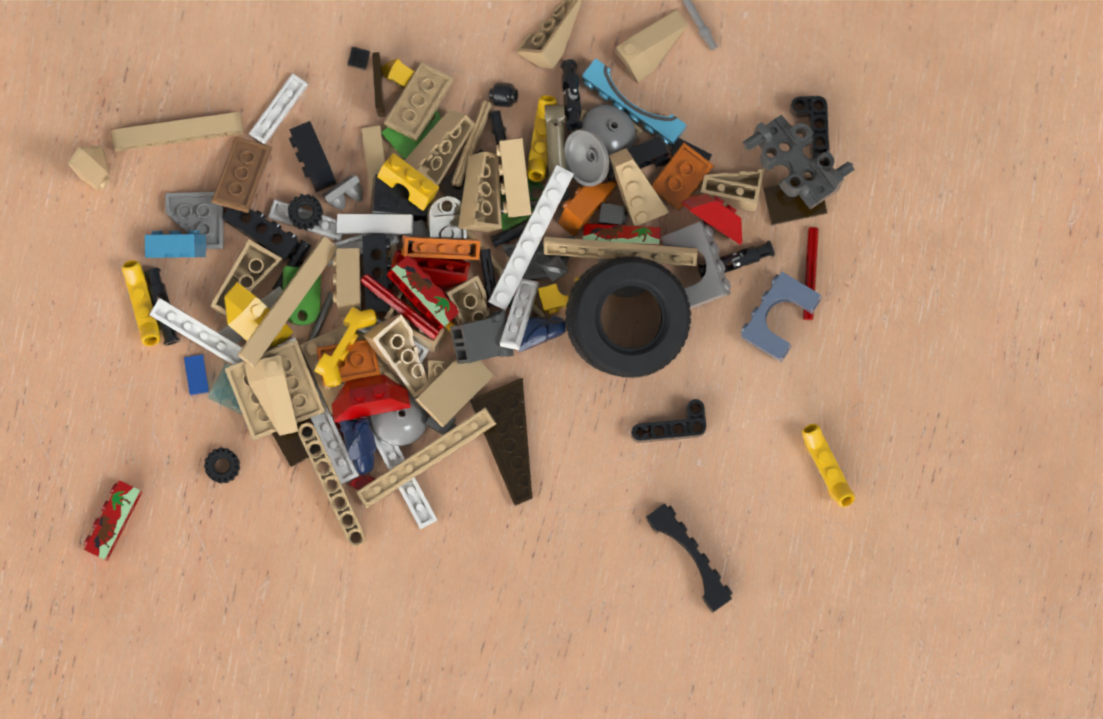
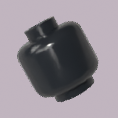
M497 82L490 89L489 98L497 107H512L518 100V89L512 83Z

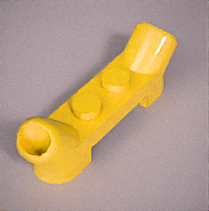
M543 95L538 99L526 172L527 178L533 182L543 181L547 172L545 106L557 105L556 98L550 95Z
M129 260L121 268L137 321L141 342L147 347L155 346L160 342L161 332L157 319L150 315L153 310V304L146 276L139 261Z
M353 306L344 319L343 325L347 326L348 329L333 355L329 356L324 353L319 361L315 372L323 376L327 387H335L342 382L338 363L340 360L344 361L349 351H347L349 344L353 345L357 340V331L374 326L377 323L373 309L360 311Z
M815 423L805 426L802 429L804 445L817 466L831 498L840 507L851 505L855 501V494L848 485L823 436L820 426Z

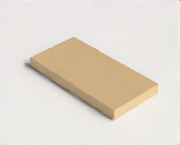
M421 62L384 121V125L417 142L455 81L454 77Z
M456 359L416 401L443 427L494 375L481 361L458 364Z

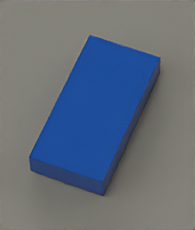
M204 355L184 357L190 396L210 393Z

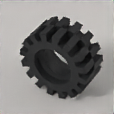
M300 194L299 197L295 196L294 200L290 201L288 216L292 224L298 229H314V226H318L319 221L322 220V206L316 197L310 196V194ZM308 205L312 208L313 213L308 219L299 217L298 210L301 206Z
M227 448L214 449L205 458V472L214 482L220 484L229 483V481H233L238 476L240 461L236 454ZM221 458L227 459L230 464L228 471L225 473H219L215 469L216 461Z

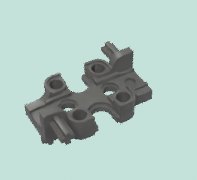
M783 115L776 117L766 125L763 122L759 123L753 135L743 141L744 148L750 151L759 145L762 149L759 157L760 163L768 171L777 165L787 167L789 176L779 182L780 188L787 196L795 197L799 195L810 210L839 191L844 181L843 178L855 170L853 164L849 163V161L834 169V157L828 150L818 155L817 158H807L803 153V148L813 141L812 135L814 132L804 123L792 126ZM796 134H802L803 138L798 137ZM785 143L789 146V150L782 151L779 145ZM767 153H771L774 157H769ZM820 162L825 163L827 167L820 165ZM808 172L812 174L813 179L805 180L803 173ZM790 182L796 183L797 187L792 186Z

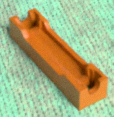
M402 235L403 248L401 249V255L404 257L408 255L409 257L479 260L481 241L478 239ZM408 240L413 241L411 249L413 251L410 253L408 252ZM473 243V245H475V250L473 255H469V244Z

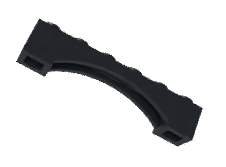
M663 504L647 515L645 519L656 534L661 532L671 537L692 557L703 581L704 595L701 598L710 611L714 613L732 600L731 595L733 593L727 585H722L719 580L721 576L718 571L710 568L708 565L710 560L705 553L701 554L698 551L697 547L699 545L693 537H688L686 534L688 530L684 523L676 520L674 516L677 514L670 505L667 507L666 504Z

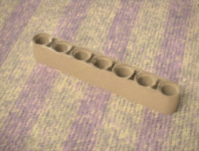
M235 112L120 128L111 131L113 150L126 151L239 135L243 133L241 113Z
M304 423L298 431L302 443L348 542L353 546H360L365 541L364 532L315 427L310 423ZM305 427H310L313 430V434L308 438L304 437L302 430ZM319 445L321 452L318 455L311 454V446ZM321 462L329 464L327 472L322 473L319 471L318 466ZM331 479L337 482V487L334 490H329L326 486L327 482ZM338 497L345 499V505L342 508H338L334 504L335 499ZM347 514L353 516L354 520L351 525H345L342 521L343 517ZM359 532L362 539L359 543L351 541L352 533Z

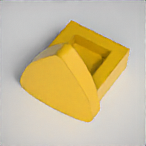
M398 58L390 60L382 66L384 77L392 80L402 88L407 86L414 74V71L402 64Z

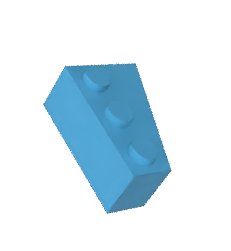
M188 230V234H181V231H170V234L163 235V231H151V235H145V258L206 257V234H200L199 230Z

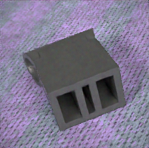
M505 310L492 313L484 319L450 326L458 364L472 363L492 357L514 356L513 349L500 346L507 322Z

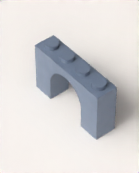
M784 272L774 277L771 282L772 288L763 294L761 298L763 302L760 307H756L751 314L753 318L749 324L745 323L741 330L743 340L781 363L792 346L789 342L768 329L767 315L776 304L790 302L813 314L822 299L821 294Z

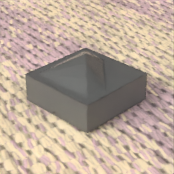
M559 256L542 265L552 282L569 272Z

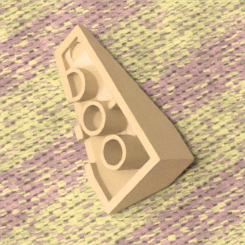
M563 0L552 11V16L539 24L540 28L533 35L529 33L516 52L541 68H554L564 53L582 0Z
M675 10L616 47V54L637 83H639L654 72L688 24L679 12Z
M99 144L96 147L91 145L90 148L87 146L79 147L68 164L80 180L100 192L102 188L105 189L110 181L105 150Z
M478 275L443 291L446 298L455 303L457 310L460 312L452 319L455 325L484 319L490 315L489 310L487 311L486 291Z
M399 314L377 324L364 337L376 354L415 398L428 387V381L418 356L419 351L414 343L412 329L403 316Z
M278 355L260 359L254 367L247 363L244 364L248 383L279 436L298 432L283 356Z

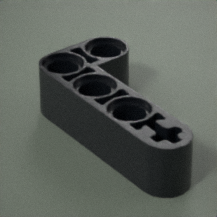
M799 96L794 98L790 105V113L795 117H809V127L814 132L812 135L813 141L810 143L811 159L817 158L820 153L829 151L827 101L822 96ZM800 103L804 109L799 111L795 109L794 105ZM820 103L823 109L816 110L813 104ZM820 121L824 127L816 128L814 122ZM822 140L824 142V146H816L815 141Z
M663 136L655 137L627 149L640 169L653 163L656 167H659L671 160V153ZM610 158L608 174L604 181H602L603 184L616 180Z
M698 399L691 400L686 407L687 419L636 424L632 428L631 438L637 443L701 437L706 430L704 404ZM693 404L698 405L700 412L697 414L692 413L690 406ZM699 423L702 426V431L699 433L694 432L692 425ZM680 425L683 428V433L675 434L673 427ZM648 428H651V437H648L649 433L643 434L642 438L635 434L638 429H641V432H647ZM654 428H663L664 434L662 436L655 435Z

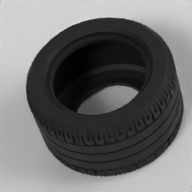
M642 257L610 258L589 268L574 284L575 286L572 288L566 304V329L576 352L595 369L625 378L643 377L665 368L681 352L691 327L689 326L691 324L690 302H688V296L685 294L686 291L681 286V282L663 265ZM626 286H637L649 291L657 299L661 310V322L656 336L651 342L639 348H624L613 343L605 334L601 323V311L606 299L614 291Z

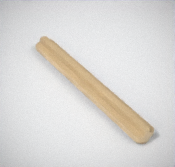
M482 101L474 121L475 125L469 134L451 180L453 186H462L466 175L468 156L474 154L492 108V104L489 101Z

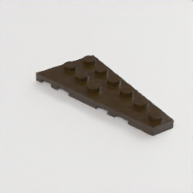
M520 378L470 399L475 414L486 408L496 422V425L485 431L484 435L514 506L532 499L523 378Z

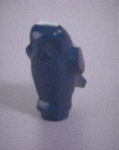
M553 316L551 319L529 317L518 352L533 348L563 335L566 332L567 326L565 319Z
M363 417L359 420L351 419L339 422L341 425L339 429L343 432L349 459L353 460L358 474L363 475L372 471L374 468L376 443L374 434L369 428V420Z

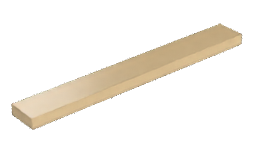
M381 126L362 128L370 197L372 194V179L375 174H379L382 165L385 163ZM396 244L392 245L390 250H387L388 257H391V263L394 252L397 250ZM379 249L377 251L378 258L380 259L382 257V251ZM380 268V274H381V277H382V276H383V270Z
M325 236L319 240L238 353V356L251 367L257 364L332 259L336 249H339Z
M544 237L545 255L596 259L642 257L661 264L697 265L698 248Z
M486 408L482 409L356 492L366 508L372 506L496 425V422Z

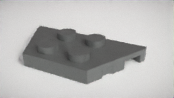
M575 236L560 237V238L576 239ZM544 240L540 241L522 277L523 279L532 281L549 278L542 265L558 255L544 254ZM516 244L502 245L504 252L510 258ZM559 256L564 265L567 266L570 256Z

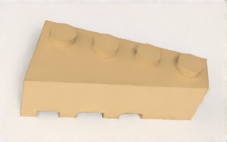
M449 109L405 159V162L439 186L475 123L465 114Z
M520 137L499 140V145H496L497 157H501V164H498L499 176L503 175L504 183H500L502 195L505 194L506 202H503L504 214L508 213V217L531 215L523 139Z
M627 148L609 155L627 215L634 226L670 213Z
M484 151L468 156L458 229L479 232L502 229L497 153Z
M248 240L210 308L226 317L224 296L234 284L238 282L249 292H252L282 262V258Z

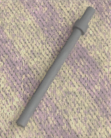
M682 0L700 30L701 38L705 39L711 51L716 49L718 46L711 36L712 32L708 26H705L692 1Z

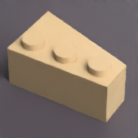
M764 169L752 172L740 171V173L704 175L700 195L708 194L712 198L716 195L724 201V206L729 204L737 209L755 212Z
M336 249V255H333V267H336V273H333V285L337 286V291L333 292V303H337L339 315H347L353 306L362 311L360 249Z

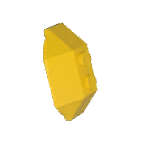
M236 282L224 296L227 324L248 341L270 309L255 295ZM286 323L268 348L278 347L277 345L284 343L293 333Z

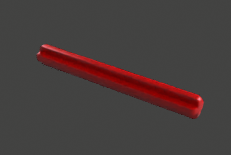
M809 227L805 286L815 291L819 229L817 227ZM803 309V320H813L814 312L811 314Z
M368 274L362 277L361 283L426 335L432 339L439 335L440 331L374 278Z

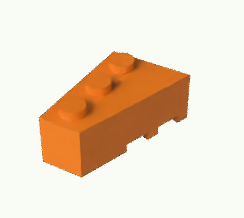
M612 181L606 184L601 182L595 186H580L574 193L575 197L572 200L569 198L563 205L564 211L558 224L572 236L576 237L581 227L590 221V217L610 197L617 183Z

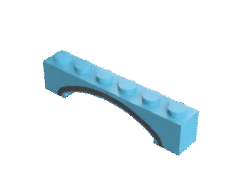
M595 58L582 75L583 85L589 90L594 89L598 92V96L604 101L609 100L613 103L614 107L627 113L634 123L639 122L642 124L646 132L651 135L654 133L657 136H663L666 144L673 146L678 137L685 131L687 125L673 114L669 117L655 115L631 103L614 85L610 77L611 69Z

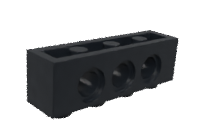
M228 208L222 217L226 223L268 251L281 257L286 263L290 259L289 256L294 253L299 245L298 240H296L298 237L290 231L284 232L281 230L282 226L275 221L269 222L265 219L266 215L259 210L254 212L250 209L249 213ZM244 215L251 216V220L248 223L241 221ZM265 225L267 230L264 233H258L257 229L259 226ZM275 236L283 237L282 242L279 244L273 243V238Z
M386 234L362 235L364 275H370L389 290V288L393 287L392 280L386 275L388 269L392 268L391 257L387 255V250L391 249L390 238H387ZM377 248L382 251V257L378 260L372 256L373 250ZM376 268L383 270V276L380 279H376L373 275V271ZM365 287L366 310L373 309L374 312L390 310V305L381 298H377L371 290Z

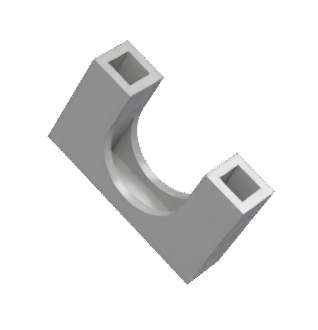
M703 221L661 237L663 246L698 248L706 260V272L702 280L695 285L684 288L685 294H687L689 299L688 302H690L691 308L689 309L731 294V285L724 273L725 266L718 255L719 247L714 242L712 236V226Z

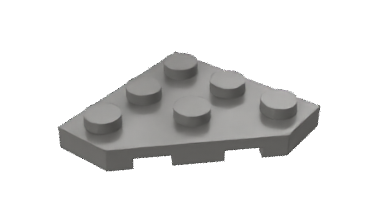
M215 192L165 193V211L187 233L188 230H199L200 234H206V250L224 249V220L222 218L224 206L212 203Z

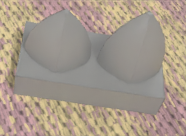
M352 173L322 194V196L328 203L338 209L345 208L344 192L352 199L361 202L363 194L359 184L360 180Z

